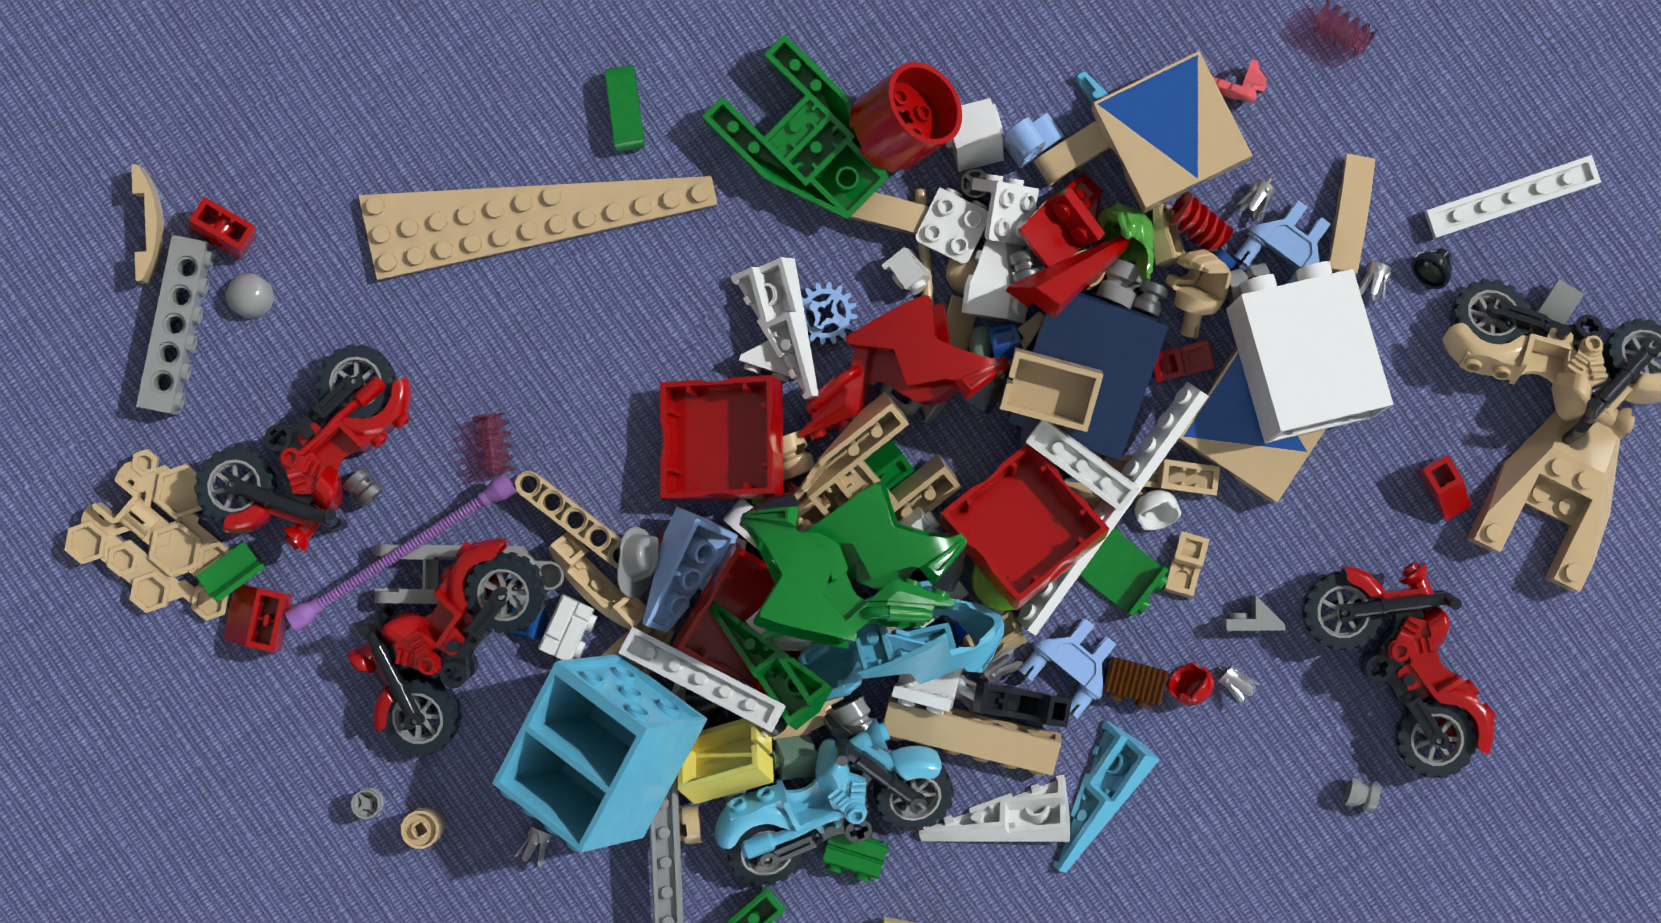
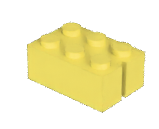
M744 718L702 730L678 773V791L694 804L773 783V758L768 755L772 754V737H769L760 726Z

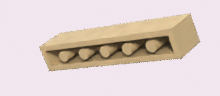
M890 692L883 722L891 740L902 741L904 739L913 741L917 746L941 748L944 752L951 755L962 753L970 755L974 760L980 762L991 760L999 762L1005 768L1016 769L1019 767L1027 769L1030 773L1037 776H1044L1045 774L1053 776L1062 744L1061 733L976 712L972 713L971 711L952 707L949 712L944 711L942 715L927 711V706L915 703V707L898 703V698L892 697V692Z

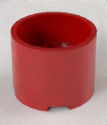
M909 62L898 67L857 98L850 111L849 123L850 128L854 129L856 137L862 146L859 150L865 158L883 170L895 172L896 170L913 167L952 140L961 127L962 107L953 85L940 71L924 63Z

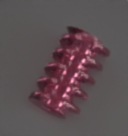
M1327 0L1313 21V34L1323 29V40L1333 35L1332 45L1335 47L1340 42H1344L1342 50L1344 53L1350 48H1354L1352 58L1355 59L1366 50L1378 29L1369 34L1370 24L1368 22L1359 28L1360 18L1358 16L1349 21L1350 11L1347 10L1342 15H1339L1341 6L1337 4L1329 9L1331 0Z
M505 413L478 415L472 418L473 423L481 424L480 427L473 431L474 434L483 436L475 441L476 446L484 448L476 453L478 458L485 459L484 462L477 465L478 469L487 471L482 475L506 473L515 470L514 466L506 465V462L512 460L514 455L505 453V450L513 447L512 443L504 442V439L511 435V432L502 430V427L510 424V420L501 418Z

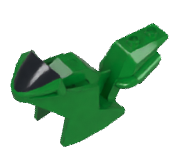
M879 481L862 490L805 531L806 533H820L840 545L849 569L847 575L855 578L857 582L879 591L893 580L903 581L904 578H908L917 568H920L936 588L950 592L954 591L963 570L967 544L963 534H940L899 523L884 481ZM768 630L761 634L763 639L771 636L773 641L784 636Z
M792 492L770 497L743 513L740 518L739 525L751 536L774 581L773 588L753 619L755 626L793 638L848 649V641L856 642V632L866 623L879 624L880 627L919 628L924 626L926 622H930L933 610H950L955 606L956 601L949 599V593L939 589H932V592L920 588L921 583L909 578H904L903 581L893 580L889 582L868 602L857 596L847 575L849 569L840 545L820 533H806L796 530L799 502Z

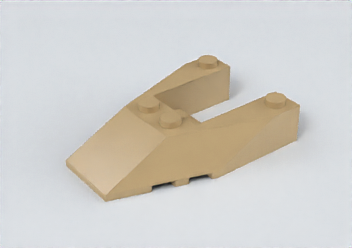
M886 391L862 409L827 448L795 493V497L799 502L796 530L798 532H805L856 494L881 481L864 460L909 425L902 410ZM937 454L890 491L887 488L896 519L900 521L911 514L917 507H920L925 514L932 511L962 486L954 472Z
M1555 410L1504 461L1466 540L1490 552H1501L1524 504L1570 526L1544 579L1570 592H1580L1593 567L1611 513L1620 438L1613 433L1611 428L1596 422L1583 436L1576 439L1570 445H1566L1562 442V436L1575 426L1581 419V416L1575 420L1565 421L1559 417Z

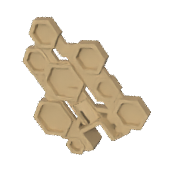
M150 449L134 453L132 461L125 463L115 477V482L133 497L118 514L114 513L103 502L88 506L82 513L81 524L68 528L65 551L81 565L97 559L104 561L108 568L132 585L130 600L145 613L168 606L170 601L183 597L191 603V609L205 621L227 614L230 594L216 602L209 597L200 583L194 587L186 579L179 581L175 578L188 572L194 576V574L230 549L199 524L200 517L195 512L203 509L199 506L196 500L197 494L194 491V485L197 482V479H195L197 471L189 464L172 469L166 465L158 467L159 457ZM152 501L175 521L169 523L151 508ZM131 530L149 545L148 554L132 540L123 542L116 535Z

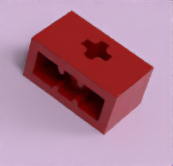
M206 197L202 199L189 219L190 232L240 261L256 239L255 225Z

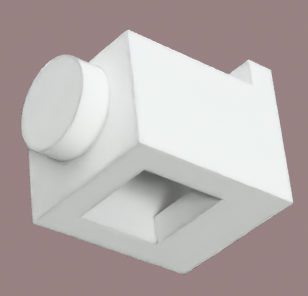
M905 247L881 265L884 270L894 272L892 279L899 288L910 290L913 295L924 290L927 287L926 282L932 278L914 251Z

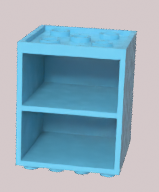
M620 654L556 661L492 784L501 790L502 796L515 801L523 807L522 810L525 814L537 818L544 824V828L548 832L560 836L567 842L566 845L575 852L582 853L644 838L708 719Z

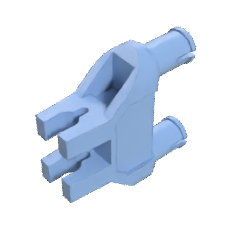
M1298 200L1282 220L1249 227L1247 230L1248 238L1233 257L1239 262L1247 252V256L1241 264L1249 267L1261 248L1267 247L1292 265L1294 270L1297 271L1302 267L1319 262L1317 242L1331 224L1321 217L1307 234L1297 229L1294 225L1308 208ZM1295 272L1286 284L1297 282Z
M1084 618L1069 636L1036 641L1033 644L1034 652L1019 669L1025 675L1033 666L1026 675L1033 682L1047 662L1051 663L1053 661L1078 681L1080 688L1072 697L1070 709L1071 714L1077 719L1093 699L1097 700L1102 697V662L1117 645L1105 636L1090 654L1080 643L1093 629L1094 625Z

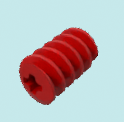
M1191 192L1183 193L1175 201L1169 224L1176 225L1179 223L1177 230L1179 232L1186 231L1185 236L1187 239L1195 237L1194 244L1196 246L1203 244L1202 249L1210 252L1213 249L1221 248L1231 238L1233 228L1226 225L1223 219L1218 218L1217 214L1210 211L1209 207L1202 204L1198 198L1193 197Z

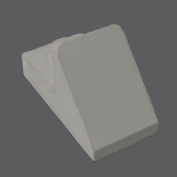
M1251 595V618H1248V613H1230V618H1222V630L1224 631L1286 630L1285 624L1256 595Z

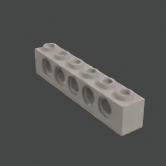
M176 235L171 237L136 407L178 415V411L182 410L184 406V382L189 380L191 374V364H188L190 353H194L197 346V336L194 335L196 325L201 323L203 317V307H200L202 296H206L209 288V279L206 278L208 267H212L215 260V250H212L213 245L206 241ZM188 262H194L195 272L191 276H185L184 267ZM187 290L190 296L186 304L180 305L178 295L181 291ZM181 318L184 324L183 329L175 334L172 330V324L176 319ZM175 347L178 353L177 358L172 362H168L166 352L169 348ZM168 375L172 383L168 390L163 391L160 387V381L164 376Z

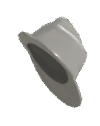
M640 527L628 529L620 542L617 583L620 591L630 598L639 597L649 587L653 573H655L661 549L658 538L650 536L645 529Z

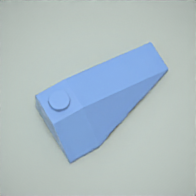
M676 507L663 536L642 624L668 633L689 607V600L698 589L703 590L708 584L706 579L718 567L731 543H735L738 534L699 515Z

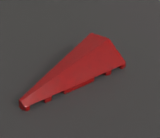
M1119 235L1009 285L1006 291L1026 307L1034 303L1055 318L1083 289L1087 290L1136 239L1133 237L1125 239L1124 236Z

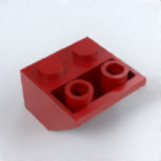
M242 584L233 591L223 640L270 652L281 651L288 621L285 612L291 607L293 594Z

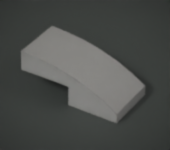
M1558 279L1535 312L1545 314L1549 319L1565 324L1584 294Z

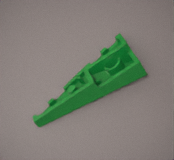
M717 602L709 607L714 618L768 696L786 706L781 715L790 727L797 730L821 711L833 689L830 684L768 639H763L761 634Z

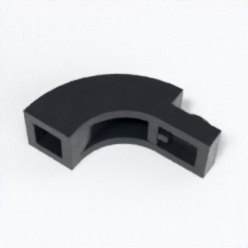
M977 682L972 711L1023 719L1045 725L1067 727L1072 698L1014 686Z

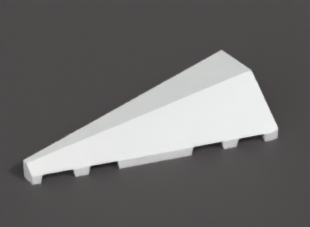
M780 257L763 266L750 267L732 275V282L739 286L745 296L743 300L746 305L751 306L757 315V323L778 357L783 358L790 369L788 373L791 378L796 379L804 392L803 398L811 399L817 397L818 388L795 258Z
M1059 775L1055 777V781L1042 786L1038 783L1031 785L1029 791L1013 796L1009 793L969 808V813L955 818L952 815L943 818L944 822L932 827H923L924 830L919 831L921 841L1070 842V812L1064 775Z

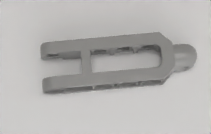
M375 544V559H381L385 555L388 556V553L391 554V551H394V549L401 545ZM421 545L415 551H411L402 559L423 560L422 589L375 588L374 603L438 604V599L434 596V593L438 590L439 560H458L459 558L455 555L462 545ZM507 546L502 551L506 554L515 552L520 557L526 556L530 559L529 562L532 565L536 564L540 569L541 577L544 576L546 580L545 590H555L564 583L563 569L556 562L537 561L524 546ZM523 583L518 589H525ZM526 595L515 596L520 604L526 601Z

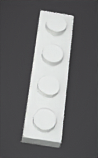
M1040 420L1025 440L1027 444L1120 512H1122L1139 490V486L1051 422Z

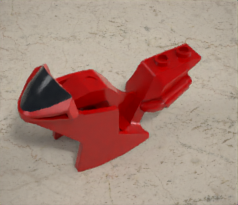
M924 295L903 303L844 338L846 343L854 346L851 368L829 380L818 390L817 397L808 399L806 407L813 420L799 434L801 438L817 442L827 438L828 432L836 429L839 432L844 431L861 410L868 405L871 383L876 382L887 384L896 391L925 406L946 402L960 390L969 404L990 414L1002 394L1010 365L1006 357L989 358L952 346L945 306L937 304L932 307L931 298L928 295Z

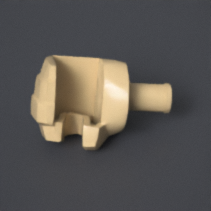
M1205 249L1181 254L1176 263L1188 268V273L1183 277L1168 274L1165 281L1176 291L1174 305L1185 311L1180 334L1191 338L1199 336L1203 315L1215 314L1222 306L1227 297L1231 281V272L1228 266L1218 259L1217 256Z

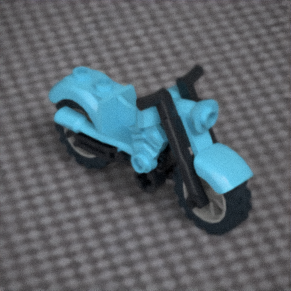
M828 713L824 716L823 721L830 729L831 735L838 740L829 738L822 742L817 756L816 778L813 782L801 789L787 790L783 781L779 779L776 780V785L766 786L758 791L733 798L730 802L726 803L727 806L721 812L716 822L714 831L717 844L721 848L726 849L729 865L737 877L741 876L742 881L748 884L749 882H754L756 886H762V884L768 883V886L775 885L776 881L779 880L783 882L789 878L788 875L791 873L795 874L798 871L799 863L802 864L805 858L804 852L818 847L821 842L837 834H845L848 840L854 843L866 841L871 836L872 826L867 816L869 810L866 789L872 779L875 780L876 786L873 788L875 802L885 822L889 821L890 826L896 829L900 827L902 831H910V829L921 831L924 830L923 827L929 825V827L937 824L936 821L939 818L942 820L946 816L947 808L950 809L953 803L951 797H954L952 782L945 766L941 763L937 751L924 746H907L893 750L889 755L883 750L887 749L885 741L890 739L884 722L878 724L877 718H874L867 730L856 734L841 725L833 714ZM930 782L934 784L933 789H923ZM904 801L905 804L900 805L897 802ZM860 824L862 829L856 831L854 826Z

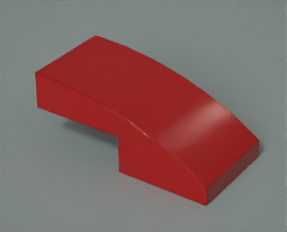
M1209 340L1159 352L1154 366L1157 383L1215 369L1216 366Z

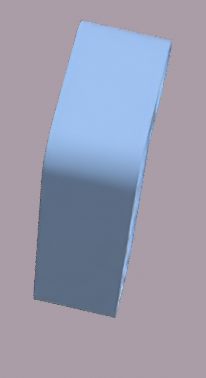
M1046 113L1034 122L1027 117L1013 126L1006 133L1003 146L1021 169L1056 145L1065 136L1051 116Z

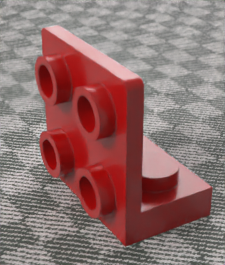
M1071 187L1050 195L1018 228V233L1045 269L1072 257L1081 247L1099 241L1106 234Z

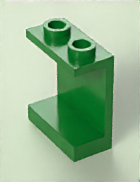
M1114 527L1079 576L1129 616H1134L1136 613L1141 615L1151 601L1147 598L1153 590L1159 592L1169 578L1165 575L1169 569L1155 562L1123 537L1122 533Z

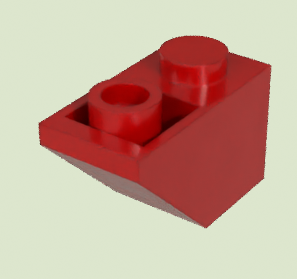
M1449 455L1440 456L1415 470L1444 521L1471 507L1464 481Z

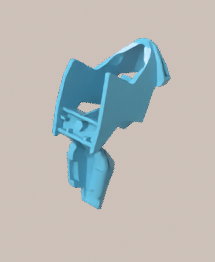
M930 581L919 582L921 583L920 588L932 592ZM952 599L956 601L952 609L933 610L932 616L947 615L957 621L970 635L974 647L956 648L949 622L908 632L895 629L891 633H888L887 627L866 623L856 632L857 641H848V649L814 642L801 652L798 660L799 663L831 685L833 689L826 701L850 695L862 683L863 678L910 673L919 684L964 667L966 672L982 673L992 660L1004 635V621L1001 615L993 608L975 602Z

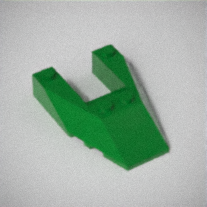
M784 34L764 54V60L802 99L765 137L723 96L702 116L703 122L765 180L848 220L889 177L885 170L872 164L860 152L859 149L862 146L856 137L854 129L850 128L849 117L852 105L848 96Z

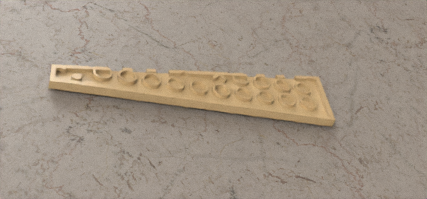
M712 176L358 195L378 281L718 206Z

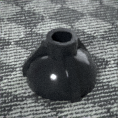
M1442 248L1437 249L1436 252L1434 250L1417 252L1412 258V272L1415 278L1425 285L1427 289L1444 288L1451 279L1452 256L1447 250Z

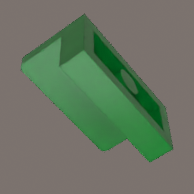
M891 439L864 460L878 478L886 483L888 489H891L915 471Z
M241 540L194 574V576L209 597L219 602L263 570L265 566L261 561L257 560L247 544Z

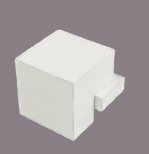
M988 98L961 105L962 123L960 130L952 140L946 143L947 148L953 147L958 171L961 172L1004 161L1001 135L1003 134V127L996 104H992L991 99Z

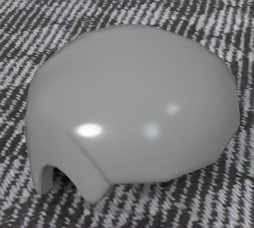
M252 273L237 275L229 283L225 293L226 301L231 310L247 319L263 317L272 308L274 301L273 289L270 283Z

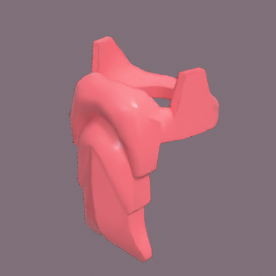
M1252 59L1242 86L1213 77L1222 96L1232 100L1240 99L1247 103L1255 102L1257 99L1256 91L1264 92L1267 86V78L1259 69V61Z

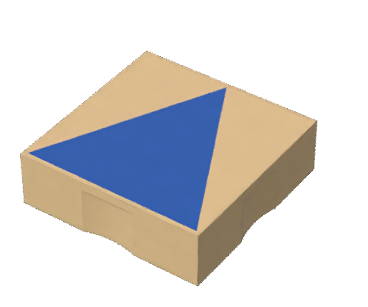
M1200 51L1092 104L1091 111L1109 147L1120 160L1124 177L1143 213L1180 196L1196 184L1211 181L1248 163L1253 156Z
M1236 345L1217 374L1213 386L1207 393L1209 397L1177 441L1207 461L1223 467L1237 481L1270 503H1277L1326 429L1265 443Z

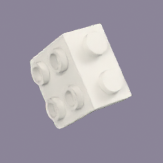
M986 174L985 179L973 178L971 190L991 193L985 238L992 241L1028 246L1018 233V228L1035 212L1039 189L1023 186L1024 180L1007 178L1005 183L1003 182V176Z
M939 187L916 234V241L961 264H966L986 227L988 207L978 201L973 200L971 203L961 198L962 194L954 189L946 187V190Z
M962 668L919 684L910 673L900 674L898 682L894 685L892 697L898 698V703L915 707V703L927 706V711L942 715L944 711L949 712L953 707Z

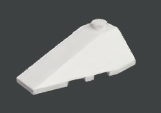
M986 240L983 250L977 251L975 260L978 264L973 275H968L965 283L961 313L995 322L1025 323L1028 307L1006 291L1007 287L1014 283L1012 276L1015 273L1014 267L1010 265L1009 256L1023 251L1022 245Z

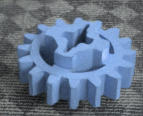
M828 282L825 289H822L819 283H816V291L814 292L809 288L805 289L808 297L806 299L802 297L807 331L811 334L810 342H813L817 337L820 338L821 346H824L826 339H830L831 343L835 345L837 336L845 340L846 334L844 331L846 329L849 331L854 330L853 325L849 322L850 320H857V315L851 313V310H854L857 305L856 303H848L852 296L851 293H847L844 296L841 294L843 286L840 285L836 290H833L831 282ZM830 295L826 301L819 303L815 300L813 301L818 296ZM839 301L844 305L846 311L845 318L838 314L837 305ZM833 302L831 315L834 317L832 319L826 318L819 326L821 314L818 311L820 309L826 310ZM807 310L814 314L815 323L813 327L807 321ZM832 325L839 327L834 332L822 333L825 327Z

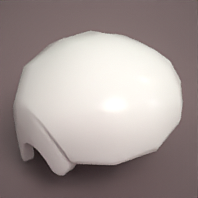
M1163 490L1147 492L1137 500L1134 508L1136 519L1144 530H1158L1168 527L1181 517V511L1176 498L1171 493Z

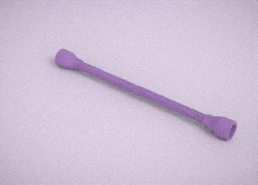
M505 473L493 479L483 492L478 494L477 499L474 498V501L471 500L467 505L465 504L464 507L462 506L461 509L456 510L455 513L452 512L451 515L449 514L448 517L446 516L439 523H435V525H432L423 533L416 535V537L407 541V544L404 543L397 549H394V551H391V554L388 553V556L385 555L378 562L376 561L375 564L372 563V566L369 565L362 572L360 571L356 576L350 577L349 580L347 579L340 586H336V588H333L324 596L315 598L310 602L297 604L286 611L285 616L295 631L302 630L311 624L317 614L324 610L325 606L344 596V593L347 594L354 588H357V585L360 586V583L363 584L370 577L375 576L376 573L379 574L383 569L385 570L386 567L388 568L395 561H399V559H402L411 551H415V549L427 543V540L430 541L437 537V535L443 533V530L446 531L455 525L456 522L459 523V520L462 521V518L465 519L472 512L477 511L478 508L481 509L491 503L506 500L517 493L513 483Z

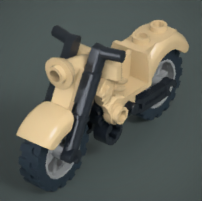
M1481 279L1479 283L1474 281L1467 288L1464 287L1461 290L1449 314V320H1452V323L1442 339L1449 355L1459 364V367L1464 368L1466 371L1493 376L1499 380H1509V384L1513 385L1520 375L1525 374L1541 375L1552 383L1551 391L1556 413L1565 421H1571L1581 416V419L1575 426L1562 436L1564 444L1570 445L1576 439L1583 436L1596 422L1611 428L1618 438L1623 439L1626 433H1631L1635 422L1631 408H1623L1621 411L1617 410L1624 400L1645 405L1661 402V365L1654 361L1661 359V325L1655 324L1656 321L1651 319L1642 321V318L1634 319L1632 322L1628 320L1614 330L1603 347V342L1599 338L1603 331V325L1593 315H1582L1571 325L1562 324L1549 319L1545 314L1532 311L1530 305L1525 303L1524 300L1526 298L1521 292L1518 294L1515 291V287L1510 284L1506 286L1503 284V281L1496 279L1494 282L1489 281V279ZM1478 304L1482 312L1473 310L1471 307ZM1473 318L1481 320L1476 324ZM1500 320L1508 321L1510 325H1506ZM1583 326H1588V327H1589L1588 330H1589V332H1591V334H1589L1588 332H1586V330H1585V328H1583ZM1631 344L1634 351L1625 349V345ZM1648 366H1649L1650 368H1652L1654 371H1656L1657 373H1654V374L1649 373V368H1648Z

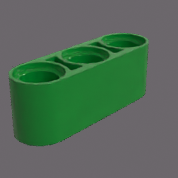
M634 65L605 69L616 152L645 148Z

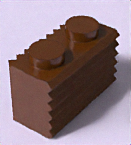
M1109 656L1103 679V691L1107 692V698L1123 702L1124 697L1136 699L1135 705L1152 709L1153 704L1161 705L1169 671Z

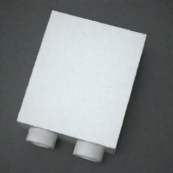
M1318 262L1295 271L1297 282L1277 286L1274 274L1254 277L1240 284L1242 294L1226 309L1265 443L1374 418L1394 405L1353 269L1332 273L1330 262Z

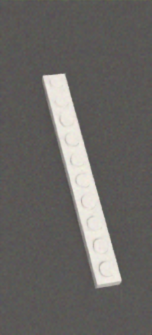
M1189 382L1177 392L1174 401L1166 412L1159 417L1156 426L1143 439L1140 448L1123 468L1121 474L1139 486L1136 494L1122 512L1103 499L1093 509L1109 527L1107 536L1209 397ZM1105 539L1021 608L1016 620L1027 631L1035 636Z

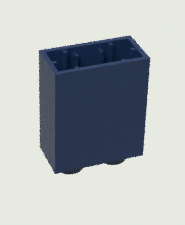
M1081 292L1055 318L1044 311L1030 351L1102 370L1103 372L1088 432L1058 424L1054 425L1103 461L1106 460L1107 456L1121 461L1169 326L1167 323ZM1009 411L1008 423L1018 426L1014 438L1027 444L1025 442L1026 438L1040 420Z

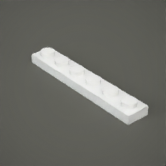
M1590 155L1426 210L1424 213L1433 239L1597 185L1601 183L1593 157Z
M634 627L631 628L618 652L626 658L771 733L786 707L767 695Z

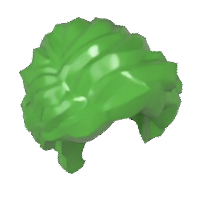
M1117 202L1112 207L1104 209L1098 215L1099 225L1106 233L1101 240L1104 243L1119 235L1124 236L1125 239L1135 238L1136 240L1117 259L1137 264L1140 279L1149 281L1150 274L1153 273L1154 261L1152 221L1139 210Z

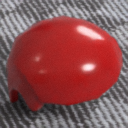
M1190 662L1181 666L1172 674L1167 684V690L1181 705L1197 706L1210 697L1215 686L1213 675L1205 666L1202 668L1197 663Z

